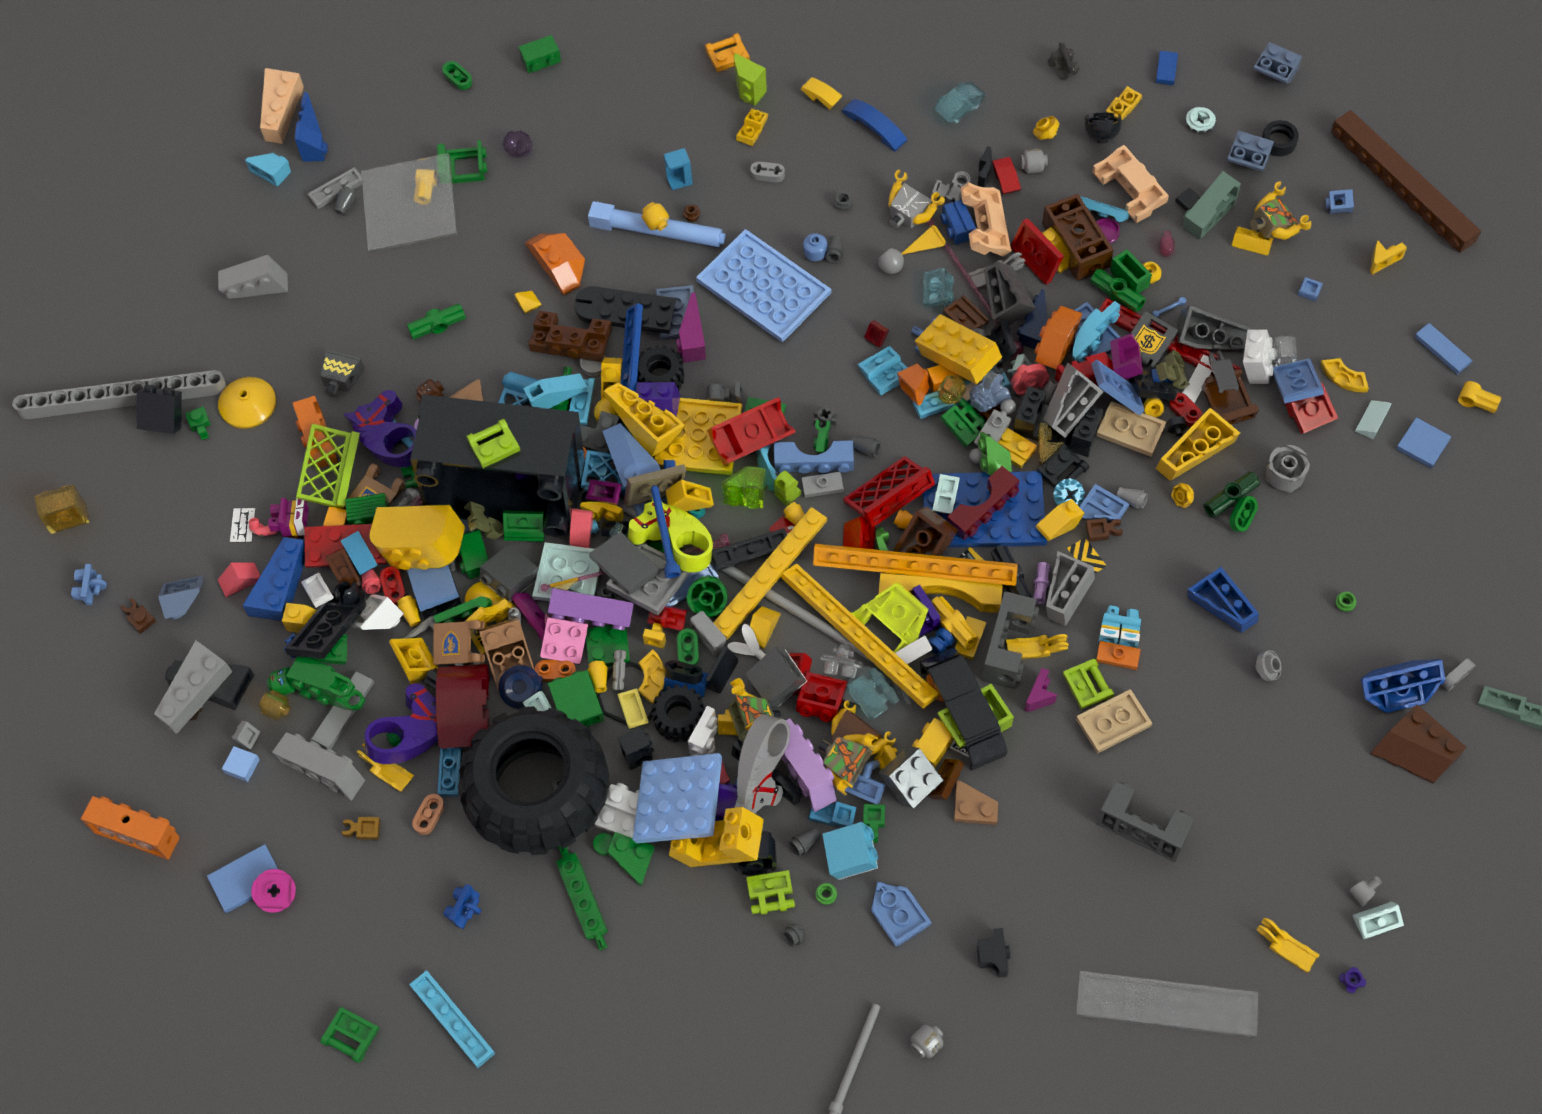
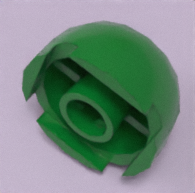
M710 575L701 576L694 580L687 593V602L694 613L703 611L708 617L721 613L728 599L727 588L724 583L717 577Z

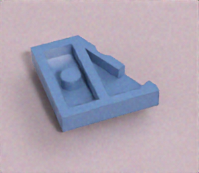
M1095 484L1080 505V508L1085 513L1081 519L1106 518L1110 522L1115 519L1120 520L1128 509L1129 503Z

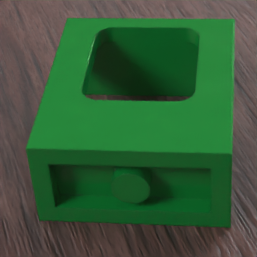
M477 140V147L446 150L445 144H437L438 174L441 185L485 180V173H488L487 162H484V158H487L486 147H482L481 140ZM478 158L479 173L455 174L456 160Z

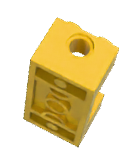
M744 807L726 809L724 820L715 821L713 836L671 840L669 856L689 867L755 861L758 859L764 819Z

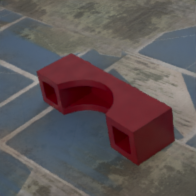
M1001 466L988 478L989 499L978 506L960 504L947 516V522L958 529L956 534L961 539L965 540L969 536H974L982 523L986 524L996 510L1000 511L1009 498H1014L1018 494L1020 480Z

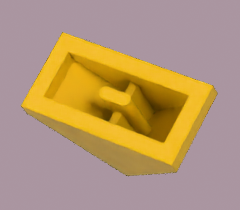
M763 606L753 614L750 627L755 633L759 647L765 649L781 613Z

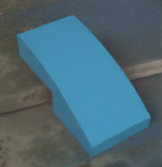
M359 531L341 540L360 575L378 566Z
M836 801L835 804L831 803L815 813L810 808L808 820L831 826L846 827L853 825L856 807Z

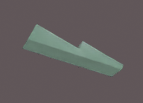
M1484 686L1478 706L1542 731V706L1527 702L1526 697Z

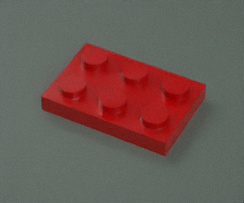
M1028 218L1022 220L1010 247L1014 253L1020 252L1022 254L1019 257L1025 259L1024 263L1047 285L1051 283L1064 255Z

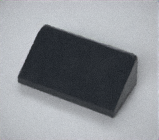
M726 646L723 647L706 678L707 688L717 693L723 691L738 663V658Z

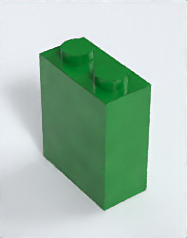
M588 670L576 671L571 676L559 677L548 683L556 709L564 712L568 718L572 720L575 718L586 727L604 721Z

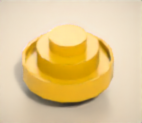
M1054 116L1040 119L1033 131L1035 137L1039 140L1052 139L1057 133L1059 121Z

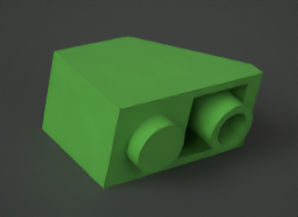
M981 432L980 439H978V447L982 451V458H980L981 469L988 475H992L1001 466L1012 472L1010 452L986 433Z

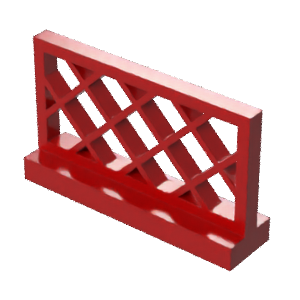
M904 456L844 497L843 500L845 504L867 520L868 525L873 528L934 486L935 482L929 468H922ZM905 464L908 465V468L906 469H899ZM897 475H906L905 478L897 479ZM887 476H893L892 479L884 480ZM891 485L890 489H881L882 486ZM871 487H877L876 490L868 491ZM875 496L872 500H866V497ZM861 497V501H852L855 498Z

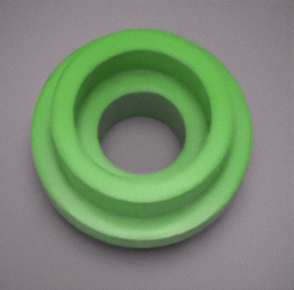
M1350 592L1338 594L1335 600L1337 608L1344 612L1352 611L1357 603L1355 596Z
M823 883L816 889V899L823 905L832 904L837 898V890L832 884ZM824 892H829L830 896L825 898L822 896V894Z

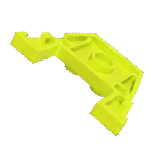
M895 583L868 603L863 604L852 614L864 625L872 615L878 618L902 640L894 650V653L918 639L929 609L900 583Z

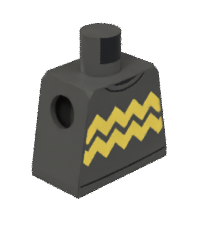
M327 349L320 373L323 385L327 386L325 389L327 395L335 397L338 389L346 392L351 390L364 370L361 358Z

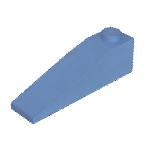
M621 423L602 431L625 491L628 478L661 470L654 458Z

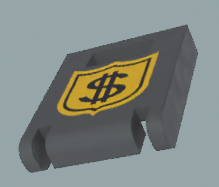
M1147 311L1144 312L1131 334H1133L1140 345L1142 364L1147 367L1152 360L1150 369H1155L1179 331ZM1152 321L1167 330L1164 335L1150 327Z

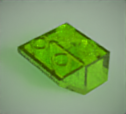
M745 466L725 479L722 483L724 503L730 506H747L752 509L763 508L767 489L766 469Z

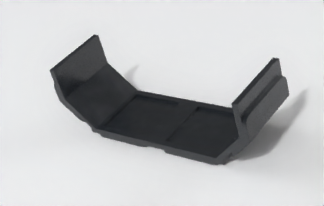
M951 648L920 661L921 674L928 672L931 675L964 739L971 761V771L1005 757L1008 749L1001 728L963 655L961 656L955 648Z

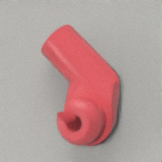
M251 518L248 522L250 531L259 537L277 534V531L271 532L269 526L261 524L258 518Z

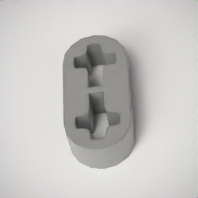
M755 162L750 167L751 177L754 180L781 182L785 178V168L781 164Z
M1467 658L1445 677L1446 680L1442 686L1447 691H1450L1476 665Z

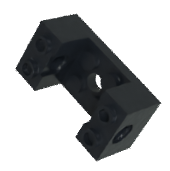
M1028 386L1015 418L1014 432L1022 437L1057 448L1065 444L1072 452L1089 457L1100 427L1103 409L1091 406L1070 433L1064 437L1043 420L1049 406L1045 404L1047 392Z

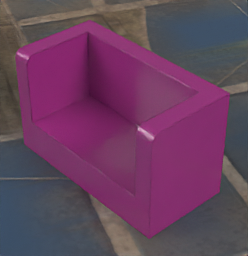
M1133 334L1110 341L1114 372L1125 380L1143 374L1140 345Z

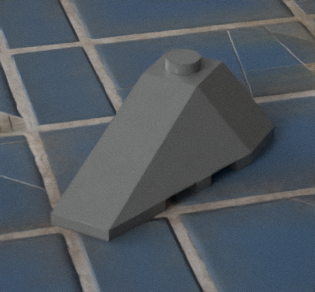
M1188 306L1181 310L1176 327L1179 331L1177 335L1178 343L1195 349L1245 350L1247 330H1256L1193 306Z

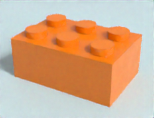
M1060 306L1057 312L1053 311L1051 318H1048L1046 325L1041 329L1039 337H1042V339L1035 348L1034 354H1037L1035 362L1057 369V366L1062 363L1073 346L1082 313L1064 306Z

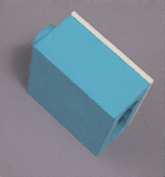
M863 822L823 833L831 876L840 880L878 868V854L874 848V833L871 827Z

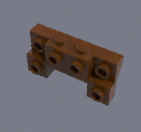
M538 312L533 323L534 331L528 343L530 351L602 362L607 342L612 332L611 321L593 318L588 329L557 325L559 322L557 313Z

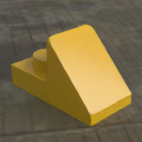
M1377 241L1373 250L1370 273L1373 275L1401 260L1407 249L1403 242L1396 246L1392 245L1386 250Z

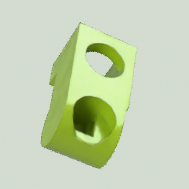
M781 472L774 482L775 496L786 506L801 495V490L797 487L798 481L789 472Z

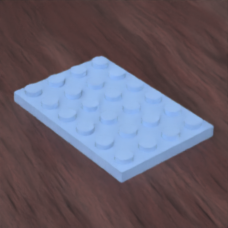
M746 229L696 277V281L782 343L831 294V288Z

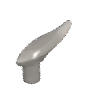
M430 616L405 638H413L419 633L426 631L429 627L434 630V624H436L434 617Z

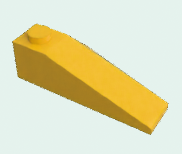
M616 383L603 391V394L633 437L652 457L666 449L685 427L672 412L666 409L663 411L657 408L654 402H647L639 398L638 393L620 383Z

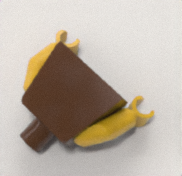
M849 701L844 702V709H841L832 719L831 740L833 742L837 737L843 738L845 735H865L870 733L878 737V740L874 739L872 741V745L875 748H870L873 751L871 755H874L883 746H893L896 738L893 740L887 739L891 734L889 731L884 734L882 739L880 733L855 714L856 705L848 708Z

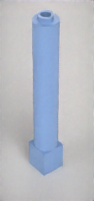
M593 201L588 214L589 225L593 228L611 231L613 227L714 247H720L725 242L723 229L672 219L667 221L668 225L663 230H650L642 220V214L618 210L611 204Z

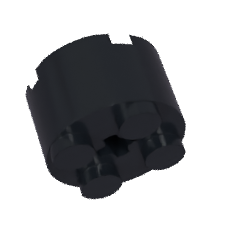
M768 831L762 832L757 860L733 863L734 870L737 872L738 869L742 870V874L747 876L767 874V870L771 868L774 871L777 866L776 841L772 834Z

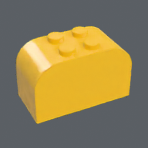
M450 505L377 507L370 530V540L391 567L409 570L410 568L422 570L442 568L450 564L457 557L465 526Z

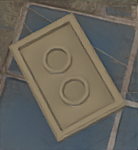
M684 464L628 478L624 497L626 507L652 501L651 487L654 485L658 486L661 498L667 497L666 490L681 479H685L686 468Z

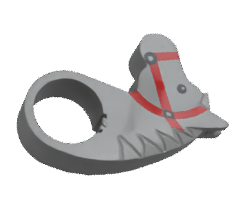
M762 714L755 719L748 730L739 759L737 777L738 798L734 808L744 807L756 814L763 806H776L781 801L783 789L781 786L775 785L771 775L789 743L790 727L786 720Z

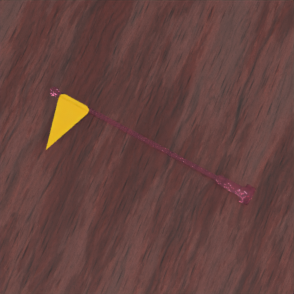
M931 218L927 224L932 227L903 251L902 255L945 246L992 316L990 306L935 226L934 219ZM1014 340L1017 351L1011 357H1017V355L1024 351L1020 341L1015 342Z
M727 533L718 535L719 539L712 541L713 549L730 545ZM694 547L682 550L681 552L687 554L690 552L698 551L699 553L703 550L698 547ZM600 571L549 585L542 584L540 589L543 592H546L549 588L567 591L578 581L606 573Z

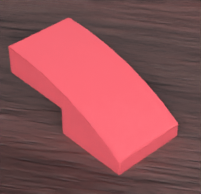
M572 510L570 546L591 548L593 511Z

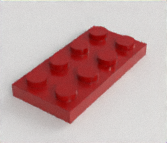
M372 524L304 527L306 568L330 567L325 557L343 548L341 540L357 531L362 536L376 563L387 564V561L370 540Z

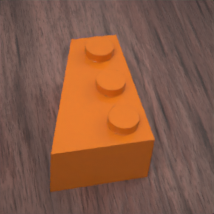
M315 395L293 402L298 418L296 424L299 432L302 431L303 433L301 440L304 448L307 447L312 424L327 427ZM314 431V437L317 442L326 438L323 432ZM329 441L320 445L326 454L334 450ZM317 447L310 451L314 461L322 457ZM336 453L328 456L332 464L338 463ZM325 459L316 463L319 468L329 466Z

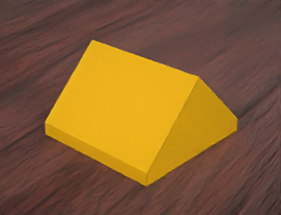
M423 638L391 639L389 641L410 684L424 680L430 670L438 669L437 665H433V657Z

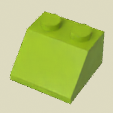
M735 53L734 69L739 97L744 102L755 106L767 92L766 68Z

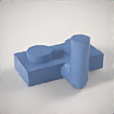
M874 760L866 763L863 773H860L852 788L850 786L847 787L845 791L874 804H879L886 784L870 777L872 770L880 766L879 761Z

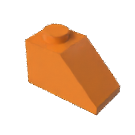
M915 364L897 372L900 388L919 406L922 404L930 388L928 383L930 377L926 369Z

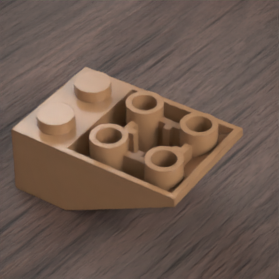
M518 617L487 626L484 630H479L498 690L500 678L509 668L524 665L534 669Z

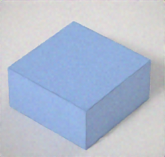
M234 746L222 770L227 775L248 782L260 759L256 754Z

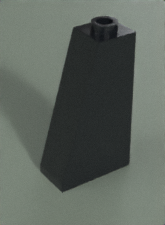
M175 660L172 666L167 669L165 679L169 685H171L184 661ZM228 664L232 673L208 700L236 710L254 674L248 666Z

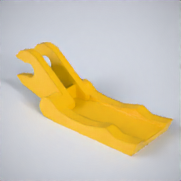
M1058 634L1050 638L1047 635H1041L1032 638L1006 639L1008 651L1022 654L1021 659L1048 657L1050 653L1067 650L1069 643L1066 642L1068 638L1066 634Z
M356 751L361 759L372 766L369 771L399 792H402L414 777L413 774L396 763L380 764L371 760L362 751Z
M1263 918L1261 923L1264 926L1259 925L1257 931L1271 942L1269 948L1304 972H1309L1320 954L1291 937L1286 931L1280 930L1270 919Z

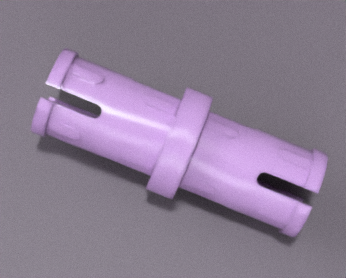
M1046 562L1037 564L1036 579L1033 582L1035 586L1033 598L1037 599L1036 604H1044L1046 602V591L1050 584L1048 580L1050 564Z

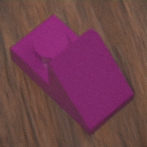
M1041 667L1026 701L1024 711L1030 712L1056 702L1057 694L1047 691L1051 681L1048 678L1049 670Z

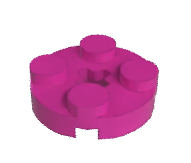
M269 869L255 879L251 894L258 907L266 912L276 913L283 911L291 905L296 895V885L292 877L286 872L279 869ZM274 884L280 889V893H277L276 897H272V894L268 893V889L272 888Z

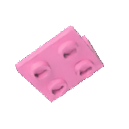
M545 613L544 622L546 626L540 653L541 658L559 661L568 660L572 663L580 664L588 627L586 620H584V623L572 621L570 617H564L563 620L552 618V614Z

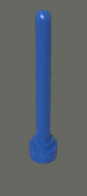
M654 485L651 487V493L666 558L664 573L666 578H676L681 575L680 565H677V562L674 561L659 488Z

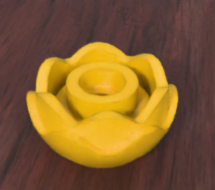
M1148 261L1142 264L1152 274L1150 283L1153 284L1161 278L1162 271L1157 263Z
M1179 483L1173 487L1171 497L1177 506L1186 508L1194 500V491L1188 484Z

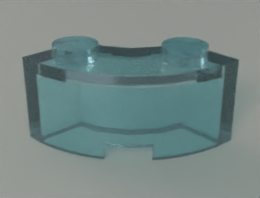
M961 82L945 96H941L934 109L948 122L958 123L968 112L977 110L986 94L973 82Z

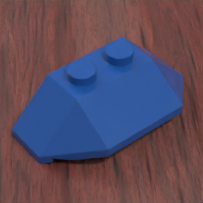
M1442 659L1413 660L1372 670L1361 678L1364 699L1383 712L1389 713L1413 707L1416 704H1426L1437 691L1440 684L1442 685L1446 679Z

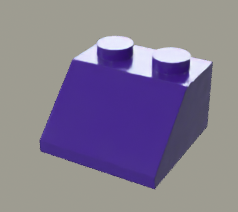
M637 382L636 393H638L639 398L647 402L652 401L657 408L663 411L666 409L677 417L680 392L675 382Z

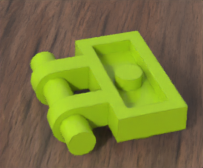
M789 870L746 877L750 900L759 899L758 905L751 906L752 914L761 913V915L768 914L767 912L775 910L783 912L787 911V908L795 907L794 899L785 900V894L793 893ZM778 896L779 901L766 903L765 898Z

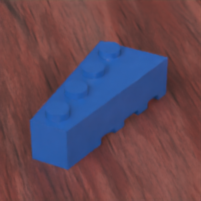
M283 537L243 604V608L248 616L282 621L286 603L293 604L304 567L305 543L303 540Z

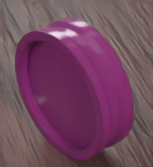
M1102 218L1096 221L1109 243H1113L1118 239L1120 227L1115 220Z

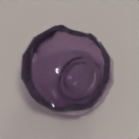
M520 130L516 132L509 131L504 136L503 147L510 156L523 158L530 154L533 142L528 134Z

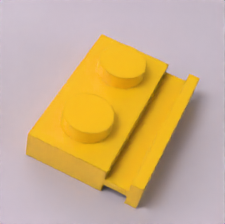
M1009 428L1006 429L998 442L1010 452L1011 464L1019 469H1022L1023 465L1037 448L1036 444Z

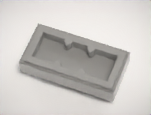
M841 472L801 478L805 498L844 492Z

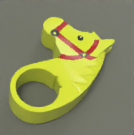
M653 498L652 502L644 504V512L629 522L628 539L635 545L643 544L647 540H661ZM662 502L674 561L677 562V565H680L682 571L699 572L706 569L711 562L713 549L712 538L707 528L689 513ZM691 544L702 549L704 553L693 556L687 555L679 549L683 545Z

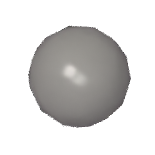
M890 248L878 258V265L884 273L896 274L904 265V257L897 249Z

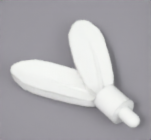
M744 624L742 626V634L747 644L732 642L727 646L732 652L751 656L755 655L761 660L766 654L760 650L753 629L749 625Z

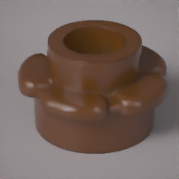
M694 204L685 206L682 212L683 217L689 222L696 221L701 214L699 207Z

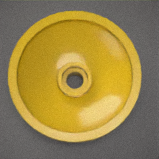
M244 377L231 382L222 391L218 400V410L223 420L233 427L242 429L253 428L264 423L272 415L276 407V395L273 388L265 380L257 377Z

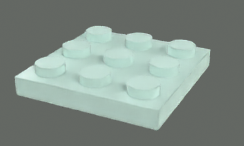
M545 542L532 595L533 599L550 602L552 593L550 584L578 577V582L574 583L567 591L595 596L601 568L589 558V553L595 549Z

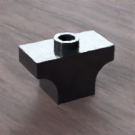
M996 928L990 939L978 941L977 943L979 968L993 969L997 973L998 978L1007 977V959H1010L1009 945L1005 946L1003 928Z

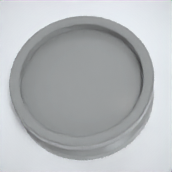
M580 359L583 373L588 376L601 375L602 362Z

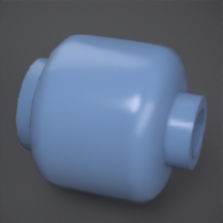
M817 233L808 235L803 242L804 256L808 260L815 262L824 259L828 247L826 238Z

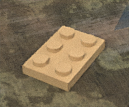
M1111 401L1096 436L1152 457L1165 428L1166 421L1144 413L1139 416L1128 407Z
M1131 689L1076 716L1078 724L1097 754L1152 727L1153 724Z

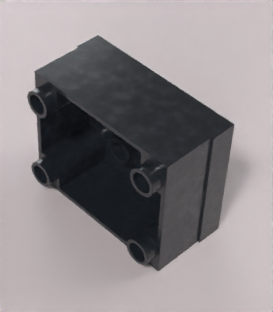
M422 394L411 463L415 474L414 480L417 482L423 506L450 505L459 519L467 520L471 513L469 510L464 509V506L471 501L484 506V516L486 518L496 519L502 525L504 511L544 512L543 532L552 537H564L567 535V532H570L572 510L577 509L580 491L583 489L581 488L585 465L579 412ZM504 418L520 446V451L482 468L467 441L466 435L471 433L474 435L497 424L499 420ZM500 431L478 441V446L503 435V432ZM516 473L525 474L530 477L518 480Z

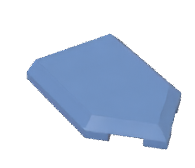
M877 881L871 912L895 947L932 924L907 887H897Z

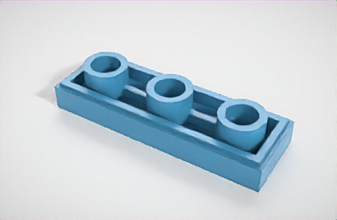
M462 747L440 748L437 795L441 797L459 796L458 784L460 780L459 769L462 761Z

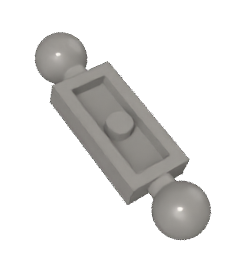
M1011 399L1002 401L1000 405L1001 412L994 409L980 433H986L997 443L1012 421L1007 415L1014 413L1016 410V404ZM980 433L974 441V444L977 446L978 439H980ZM979 447L970 452V460L975 464H980L982 451L979 450Z

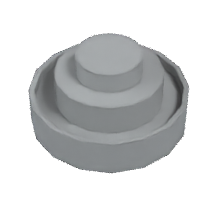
M1271 650L1259 653L1255 666L1256 671L1265 681L1277 680L1282 670L1279 657Z

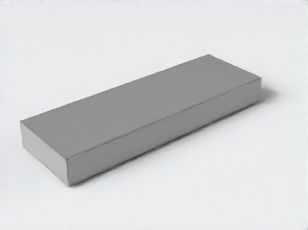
M354 167L308 193V197L315 207L320 209L336 200L339 190L343 186L355 189L364 184L365 181Z

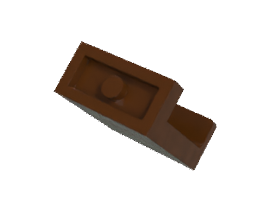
M1234 369L1239 385V390L1237 391L1230 389L1219 393L1214 375L1207 377L1201 387L1209 407L1231 425L1255 418L1259 412L1257 404L1252 405L1241 379L1243 372L1241 369L1236 371Z

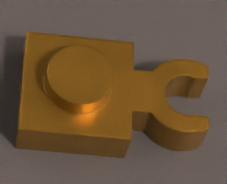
M358 817V823H354L349 819L343 820L344 826H351L348 831H342V835L348 838L356 834L358 840H379L381 819L380 817Z

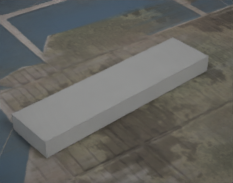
M357 671L351 678L355 686L354 689L361 692L364 698L375 683L374 680ZM350 697L349 704L356 705L360 697ZM333 706L311 740L325 749H331L356 710H345Z

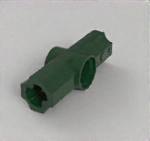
M1248 471L1236 481L1227 483L1222 491L1203 504L1206 513L1210 517L1216 518L1228 508L1236 506L1241 497L1248 495L1260 486L1258 476L1254 472Z

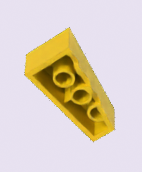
M1209 408L1160 459L1155 469L1169 481H1172L1235 443L1240 432Z

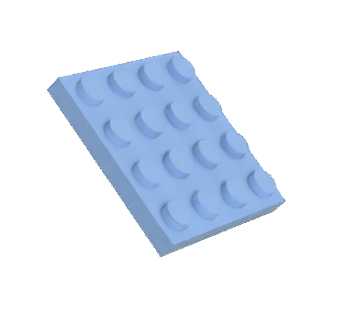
M719 753L643 761L633 841L635 843L713 836L722 756Z

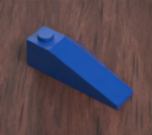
M304 92L301 102L302 111H299L300 121L296 123L295 142L303 162L325 161L328 145L323 140L308 92Z

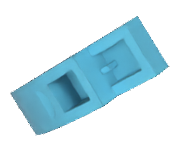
M1114 301L1103 312L1096 308L1088 316L1075 339L1071 362L1075 360L1078 363L1084 362L1091 351L1094 352L1099 347L1100 336L1105 332L1107 326L1110 323H1115L1120 316V304Z

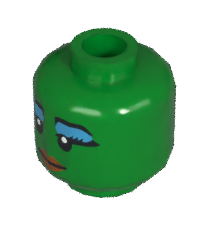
M289 667L271 672L267 679L269 691L276 696L281 697L294 693L297 690L291 686V681L286 677L290 670Z

